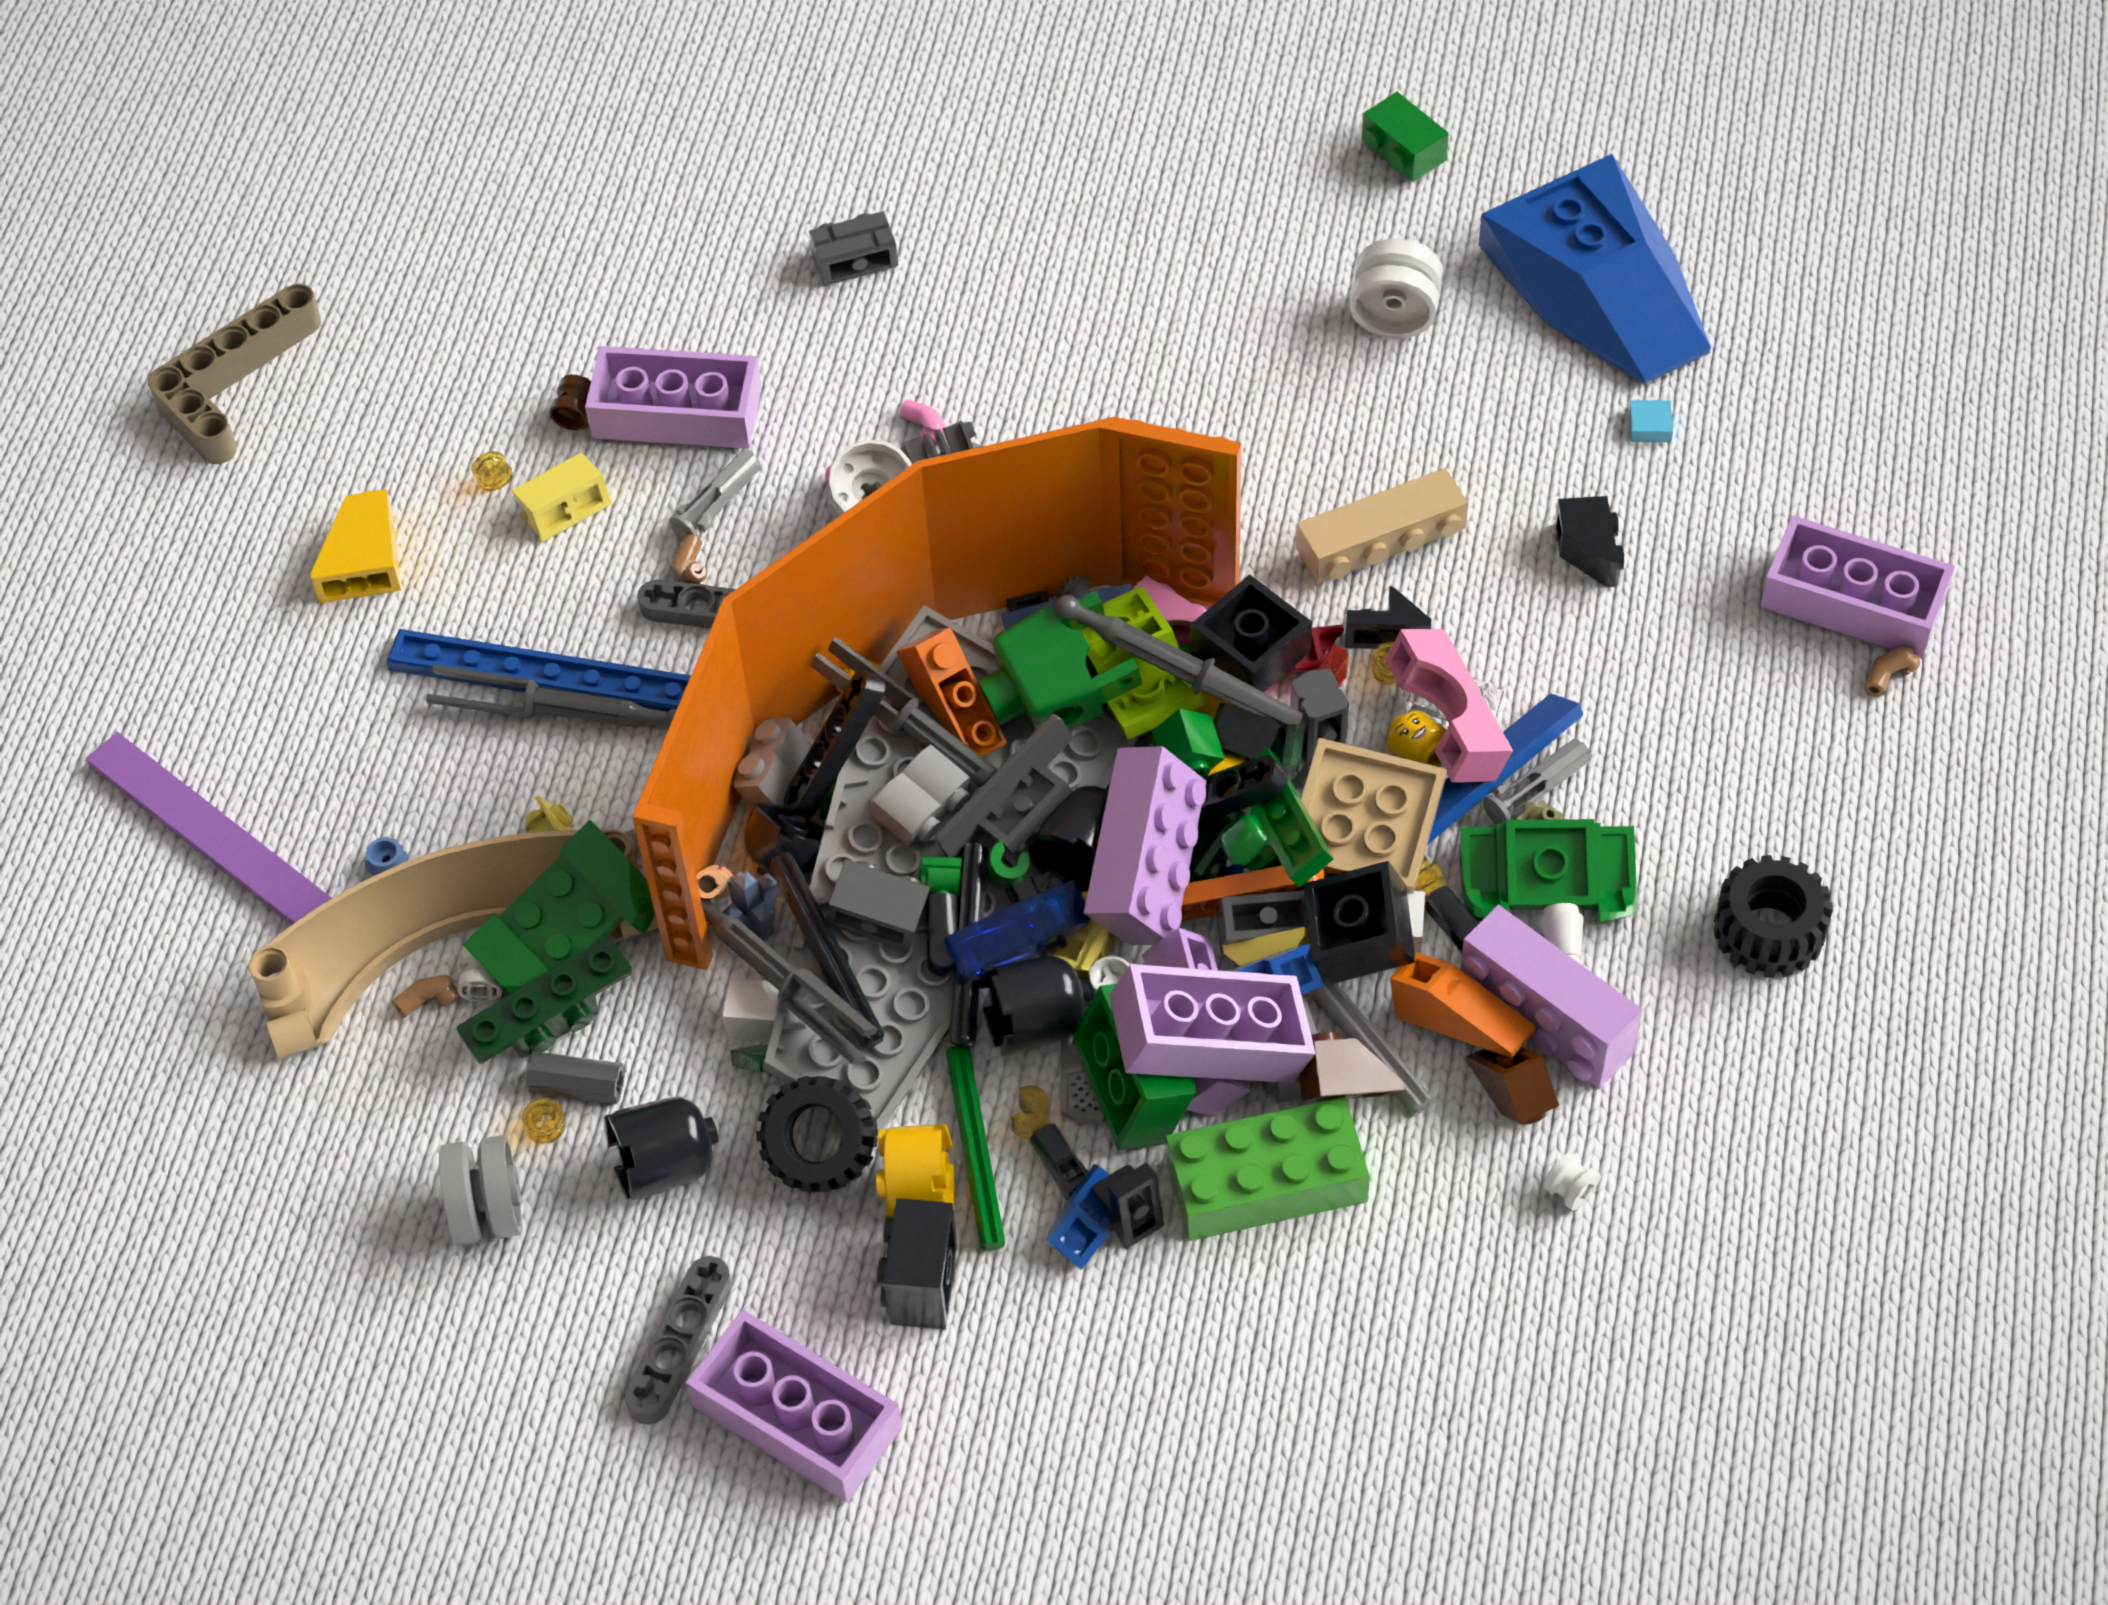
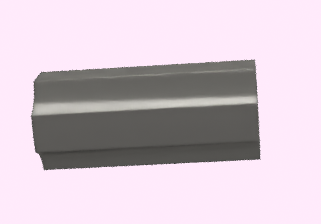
M534 1052L531 1055L530 1064L527 1069L526 1085H528L530 1093L617 1104L621 1099L624 1087L625 1071L623 1063Z

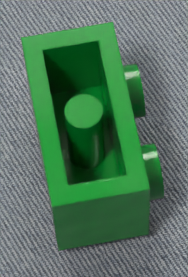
M1398 91L1363 112L1361 140L1368 149L1377 152L1389 162L1395 171L1401 172L1412 182L1447 160L1449 133Z

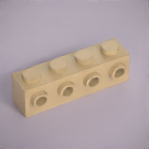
M1443 468L1298 522L1296 549L1317 584L1330 579H1339L1349 572L1364 566L1379 564L1388 557L1404 551H1414L1428 542L1457 534L1460 530L1466 528L1468 502L1447 469Z

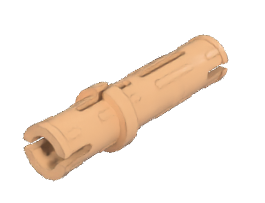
M712 865L698 872L696 879L700 897L708 899L714 897V900L727 897L730 894L727 880L733 876L732 872L724 866L722 868L719 867V865ZM712 877L715 879L716 884H718L717 888L713 886Z

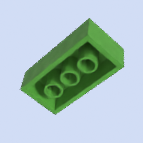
M1346 1097L1166 1135V1162L1188 1241L1368 1202L1370 1175Z

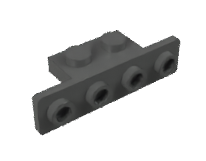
M1052 714L1044 723L1037 726L1031 737L1015 754L1006 758L1001 768L988 782L979 787L960 811L942 825L934 840L946 857L958 858L962 854L964 845L972 844L983 832L997 843L1001 841L1004 848L1013 855L1073 792L1064 780L1046 767L1072 740L1071 733L1059 716Z

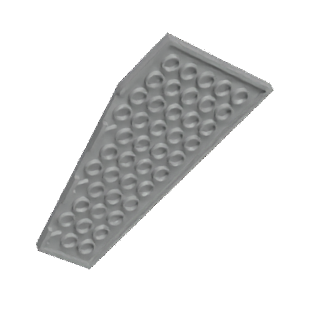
M923 605L878 669L918 698L919 709L942 726L915 690L896 650L932 631L951 627L976 680L1000 668L991 643ZM883 695L882 700L900 713L902 709ZM1103 709V715L1068 729L1072 735V740L1046 767L1064 780L1072 791L1082 786H1098L1106 789L1111 782L1117 749L1133 747L1142 734L1127 740L1111 713ZM874 715L838 774L821 840L822 844L819 848L809 886L825 919L828 905L845 859L853 862L865 861L875 865L880 871L895 876H911L919 881L921 856L946 857L935 842L934 837L940 831L942 825L960 811L959 809L954 814L950 811L945 813L938 819L941 824L933 836L926 842L919 839L911 847H908L870 815L874 798L926 748L924 744L904 729L893 731ZM1024 715L1000 726L1007 744L982 757L998 770L1005 759L1015 754L1033 733ZM970 780L967 788L969 797L964 805L979 788ZM1043 823L1013 855L1006 849L1004 850L1001 857L1004 866L1009 868L1015 867L1020 854L1026 851L1029 853L1028 846ZM985 832L974 841L982 843L983 846L988 848V857L997 843ZM1030 859L1029 868L1024 876L1025 878L1032 877L1041 892L1052 874L1047 871L1045 875H1041ZM988 877L986 881L981 970L993 965L1021 922L1006 893L1008 888L993 884ZM958 892V897H957V920H958L959 892ZM927 900L909 951L829 925L884 1031L883 1041L877 1046L864 1049L861 1047L851 1026L808 991L802 1000L866 1056L864 1063L858 1065L851 1064L781 1002L779 1003L764 1060L763 1069L786 1083L795 1082L797 1078L805 1076H823L837 1079L849 1086H853L860 1092L859 1095L868 1101L872 1108L870 1112L872 1117L876 1118L878 1126L875 1128L876 1137H878L879 1129L886 1128L950 1030L954 965L951 972L945 976H936L927 967ZM799 926L790 964L796 970L800 968L810 970L831 989Z

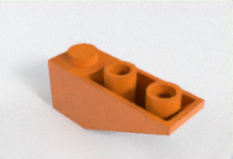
M951 627L932 631L896 650L915 690L944 729L981 757L1007 744L1002 730Z
M1415 952L1416 963L1400 966L1390 977L1396 1019L1510 1058L1517 1053L1535 1031L1533 1023L1452 963Z

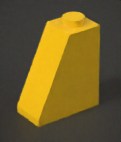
M386 489L365 491L345 496L311 570V580L319 604L401 591L394 513Z

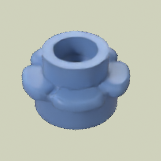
M389 837L378 838L367 848L366 857L368 860L365 861V867L370 874L377 875L407 862L408 855L402 850V845L395 839ZM390 858L388 862H383V860Z

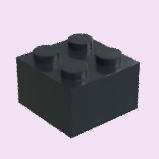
M1250 574L1192 622L1190 626V654L1202 661L1214 658L1213 666L1263 693L1311 652L1312 621Z
M1389 861L1304 883L1312 962L1330 984L1416 963L1406 884Z
M896 1198L894 1216L886 1215L883 1240L884 1243L888 1244L887 1258L880 1257L877 1270V1286H882L881 1307L888 1308L890 1325L946 1330L958 1248L953 1203Z

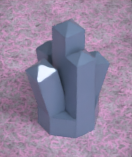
M741 871L737 872L727 880L732 903L723 913L736 917L760 939L765 941L775 931V903L778 884L769 873L755 879L748 871L744 873Z

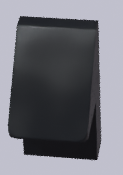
M1389 586L1387 611H1375L1373 609L1347 610L1345 648L1391 649L1401 629H1431V618L1396 588Z
M1221 702L1213 720L1222 751L1252 760L1264 749L1268 748L1278 757L1284 767L1296 735L1280 728L1279 722Z
M1147 1162L1136 1169L1131 1165H1125L1093 1186L1096 1198L1120 1242L1126 1249L1164 1226L1158 1177Z

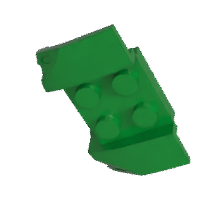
M1594 819L1505 820L1504 824H1496L1495 827H1460L1459 829L1460 877L1463 901L1471 915L1476 918H1485L1498 904L1510 912L1511 909H1544L1553 904L1571 903L1577 905L1578 909H1594L1595 925L1609 923L1614 919L1632 916L1637 913L1634 826H1601V823H1594Z
M591 820L558 850L561 855L499 916L493 914L463 944L471 955L511 994L606 938L624 919L644 935L654 919L655 913L647 879Z

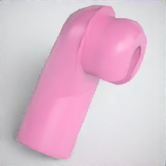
M906 399L901 407L900 417L924 426L919 437L923 439V435L929 433L935 446L938 445L934 431L940 429L944 434L942 428L946 427L939 412L931 407Z

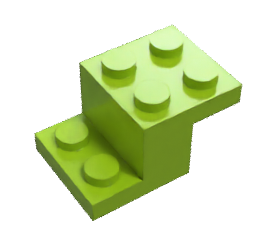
M1143 586L1103 603L1105 616L1116 617L1179 649L1172 628ZM1089 627L1081 630L1090 646L1086 662L1092 678L1131 658L1135 660L1139 668L1142 685L1104 703L1127 740L1156 728L1179 708L1192 711L1205 705L1201 690L1195 695L1191 684L1104 641Z

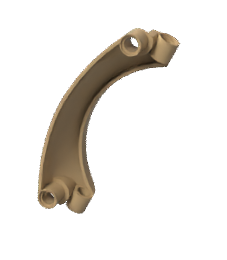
M579 830L544 831L502 836L470 842L420 856L381 872L335 896L288 927L263 948L257 950L249 961V971L269 1021L266 1024L278 1058L281 1059L329 1042L343 1018L360 995L387 969L407 955L451 934L481 927L493 914L499 916L561 855L558 850ZM601 830L639 870L629 836L620 830ZM655 916L647 932L658 928ZM624 919L607 937H610L616 943L642 933ZM273 973H278L275 976L268 977Z

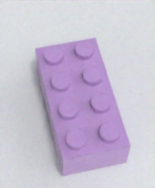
M599 346L585 405L591 437L595 439L750 449L762 389L757 356Z
M1792 515L1766 576L1760 608L1892 650L1898 646H1907L1913 648V653L1917 654L1920 659H1923L1945 602L1955 566Z
M1163 746L1117 749L1084 908L1086 916L1128 945H1156L1179 928L1182 920L1181 908L1185 887L1190 880L1189 867L1193 847L1198 839L1197 827L1201 806L1206 799V780Z
M1499 904L1464 938L1460 970L1533 1023L1535 1031L1529 1037L1532 1039L1533 1044L1542 1053L1553 1055L1567 1065L1569 1071L1577 1079L1584 1082L1588 1081L1600 1090L1633 1055L1642 1008Z
M1130 964L1109 994L1126 1073L1293 1083L1316 1054L1297 976Z
M743 1309L686 1381V1387L693 1408L846 1503L849 1502L902 1429L898 1403Z

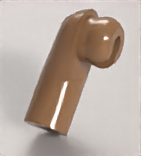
M691 534L684 535L671 563V569L680 582L703 585L707 578V569L705 566L701 568L698 562H696V557L703 543L698 537Z
M1898 646L1879 656L1872 664L1864 690L1869 695L1875 697L1883 696L1891 675L1898 670L1905 675L1915 672L1920 666L1919 656L1913 653V648L1907 646Z
M444 974L415 981L391 1000L398 1013L406 1018L434 996L440 1005L448 1006L460 995L458 994L457 987L452 983L454 979Z

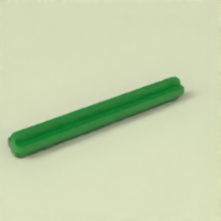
M952 1046L946 1051L947 1064L980 1248L984 1251L999 1250L1005 1245L1004 1232L970 1048L959 1049Z

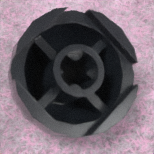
M758 802L746 823L744 845L750 859L759 865L757 872L761 876L769 873L774 878L770 870L771 860L783 853H790L793 855L803 877H807L814 871L819 848L822 844L821 840L824 829L810 819H806L805 823L793 818V814L788 813L782 806L768 802Z

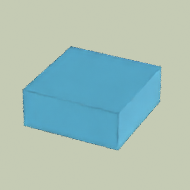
M1630 400L1629 422L1631 442L1672 441L1671 400Z

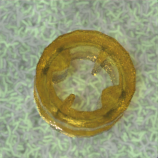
M497 451L482 454L476 458L471 467L479 487L485 491H496L503 488L509 483L513 475L505 456Z
M1386 642L1379 645L1374 650L1372 656V674L1379 682L1387 685L1398 684L1387 662L1384 664L1394 642Z
M544 1097L531 1101L524 1108L522 1121L525 1131L532 1141L539 1144H548L562 1136L566 1123L559 1103ZM550 1115L551 1120H547L545 1127H538L537 1122L542 1120V1116Z

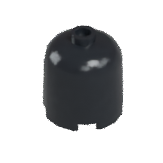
M1082 786L1073 790L1051 813L1028 846L1030 859L1041 875H1045L1049 871L1054 877L1063 882L1059 887L1062 891L1080 897L1082 892H1088L1109 792V790L1098 786Z
M1045 956L983 968L980 972V990L988 988L991 1006L983 1008L985 1022L994 1047L1002 1046V1056L1072 1037L1077 1032L1079 1024L1085 1015V1005L1091 1004V992L1086 978L1079 979L1077 972L1068 961L1056 956Z
M680 1096L617 1110L612 1114L604 1116L607 1146L609 1148L617 1145L622 1165L614 1167V1171L627 1200L631 1199V1201L667 1191L702 1177L711 1165L713 1158L712 1145L719 1142L717 1129L712 1117L704 1118L700 1109L693 1102Z

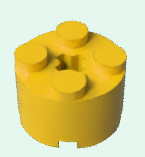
M946 1124L879 1129L878 1150L879 1155L884 1157V1170H877L876 1188L878 1197L885 1198L886 1215L894 1216L896 1198L953 1203L954 1209L955 1167L954 1164H950L948 1153L944 1152V1150H953L948 1126Z

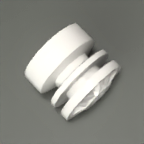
M867 439L851 444L838 454L830 468L829 509L833 520L912 465L901 449L886 441Z

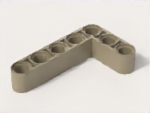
M292 284L285 287L150 374L148 386L160 415L207 462L213 464L225 463L231 460L237 452V444L226 415L210 399L319 329L321 315L312 289L305 284Z

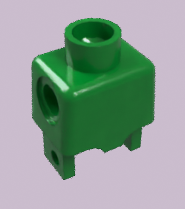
M1096 591L1078 600L1081 606L1105 616L1102 601ZM1048 604L994 637L992 646L1000 669L978 679L977 682L999 726L1024 715L1034 731L1037 726L1044 723L1052 714H1056L1069 729L1103 715L1102 704L1142 685L1139 668L1135 660L1131 658L1091 678L1085 665L1090 646L1081 631L1087 628V626L1073 619H1061L1057 616L1053 606Z

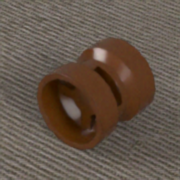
M575 374L565 375L561 378L556 391L558 397L553 400L549 411L550 418L555 424L564 429L574 431L582 430L586 427L588 419L585 405L591 380Z

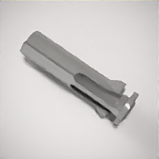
M747 448L742 450L690 503L679 506L676 509V514L669 519V525L679 538L683 539L686 534L698 537L697 528L703 532L708 530L710 520L761 469L760 461L754 453Z
M1572 739L1512 784L1495 787L1493 789L1495 796L1489 795L1483 800L1486 814L1495 824H1504L1505 820H1511V818L1516 820L1523 813V807L1526 803L1535 802L1590 761L1589 748L1584 742ZM1523 780H1530V785L1509 800L1507 799L1502 803L1497 798L1507 793ZM1530 790H1538L1539 793L1524 803L1510 816L1507 808Z

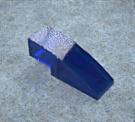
M1071 880L974 922L947 936L944 941L963 979L979 974L983 968L1006 964L1037 952L1043 945L1078 933L1092 919L1084 914L1085 901L1075 881Z

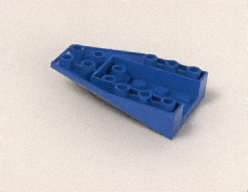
M1613 154L1481 214L1478 246L1542 321L1639 382L1646 384L1711 352L1709 340L1676 255Z

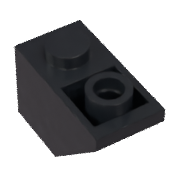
M1608 496L1558 499L1555 530L1560 557L1605 587H1615L1617 570L1624 569V550L1622 545H1616L1615 537H1618L1619 532L1617 512H1610Z

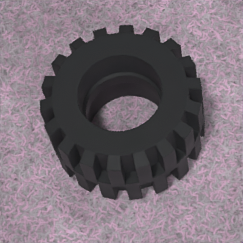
M1764 855L1761 857L1760 862H1756L1753 858L1744 861L1743 868L1736 866L1730 871L1729 879L1725 878L1721 887L1714 917V936L1716 939H1720L1718 947L1723 954L1731 953L1729 961L1735 966L1741 963L1746 965L1745 972L1753 975L1758 970L1764 972V977L1774 978L1775 972H1781L1783 977L1793 975L1795 967L1802 972L1809 967L1811 960L1815 961L1824 946L1833 912V902L1829 901L1831 893L1828 886H1821L1822 877L1817 872L1809 874L1807 872L1808 865L1799 862L1798 865L1790 863V857L1781 856L1779 861L1773 860L1772 855ZM1761 908L1776 909L1788 915L1793 922L1784 925L1770 924L1759 919L1752 911Z
M805 1076L797 1078L795 1082L785 1083L779 1087L780 1091L776 1095L771 1094L766 1101L768 1106L765 1112L761 1111L758 1121L761 1122L760 1131H756V1141L761 1142L762 1150L759 1151L762 1161H767L770 1166L768 1170L774 1177H779L783 1180V1184L791 1188L800 1189V1191L828 1192L847 1186V1183L858 1179L863 1174L861 1171L865 1166H869L873 1159V1156H871L873 1147H877L878 1137H875V1128L878 1126L876 1118L872 1117L870 1109H872L870 1104L859 1095L860 1092L837 1079L823 1076ZM812 1107H825L833 1111L838 1116L843 1129L842 1143L838 1151L830 1159L821 1162H813L803 1158L797 1152L793 1142V1128L797 1118L805 1110Z

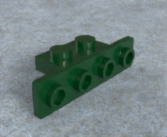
M606 937L457 1026L458 1035L479 1064L486 1062L512 1045L521 1059L534 1052H545L553 1046L556 1039L570 1030L573 1032L579 1031L592 1022L594 1016L598 1014L596 995L631 975V965L610 937Z

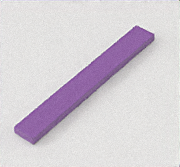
M118 731L86 758L90 768L290 925H293L302 917L332 899V897Z

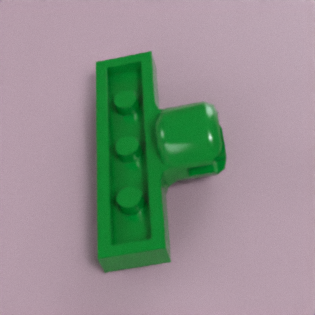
M1268 748L1255 757L1269 755L1281 764L1278 757ZM1289 777L1281 793L1270 800L1250 806L1251 811L1249 814L1241 816L1222 833L1219 840L1228 858L1235 865L1241 864L1244 873L1261 870L1278 856L1288 877L1299 887L1318 874L1334 859Z

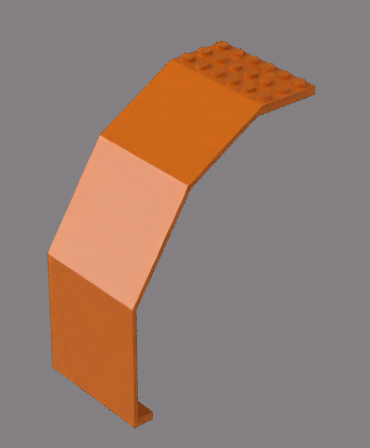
M1110 417L919 460L725 596L632 814V821L665 959L707 970L713 953L696 874L712 866L715 862L741 797V794L734 788L735 774L740 762L750 753L751 740L758 725L766 718L789 717L797 726L841 694L833 683L810 666L817 653L824 656L842 671L845 668L850 669V667L828 651L832 640L837 637L866 660L882 664L923 605L953 620L1007 607L1006 599L1043 590L1047 591L1048 597L1056 596V591L1059 590V587L1064 586L1063 582L1066 581L1068 583V578L1072 577L1074 579L1075 575L1086 576L1091 583V588L1101 585L1114 587L1130 583L1134 588L1147 575L1158 583L1169 585L1176 594L1192 604L1197 603L1201 606L1211 607L1239 583L1242 443L1231 441L1224 437L1192 433L1180 428L1153 425L1141 420Z

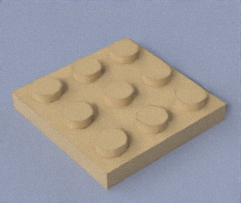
M1319 738L1301 800L1334 858L1323 868L1324 872L1336 875L1389 861L1406 884L1407 893L1414 894L1445 784L1447 769Z

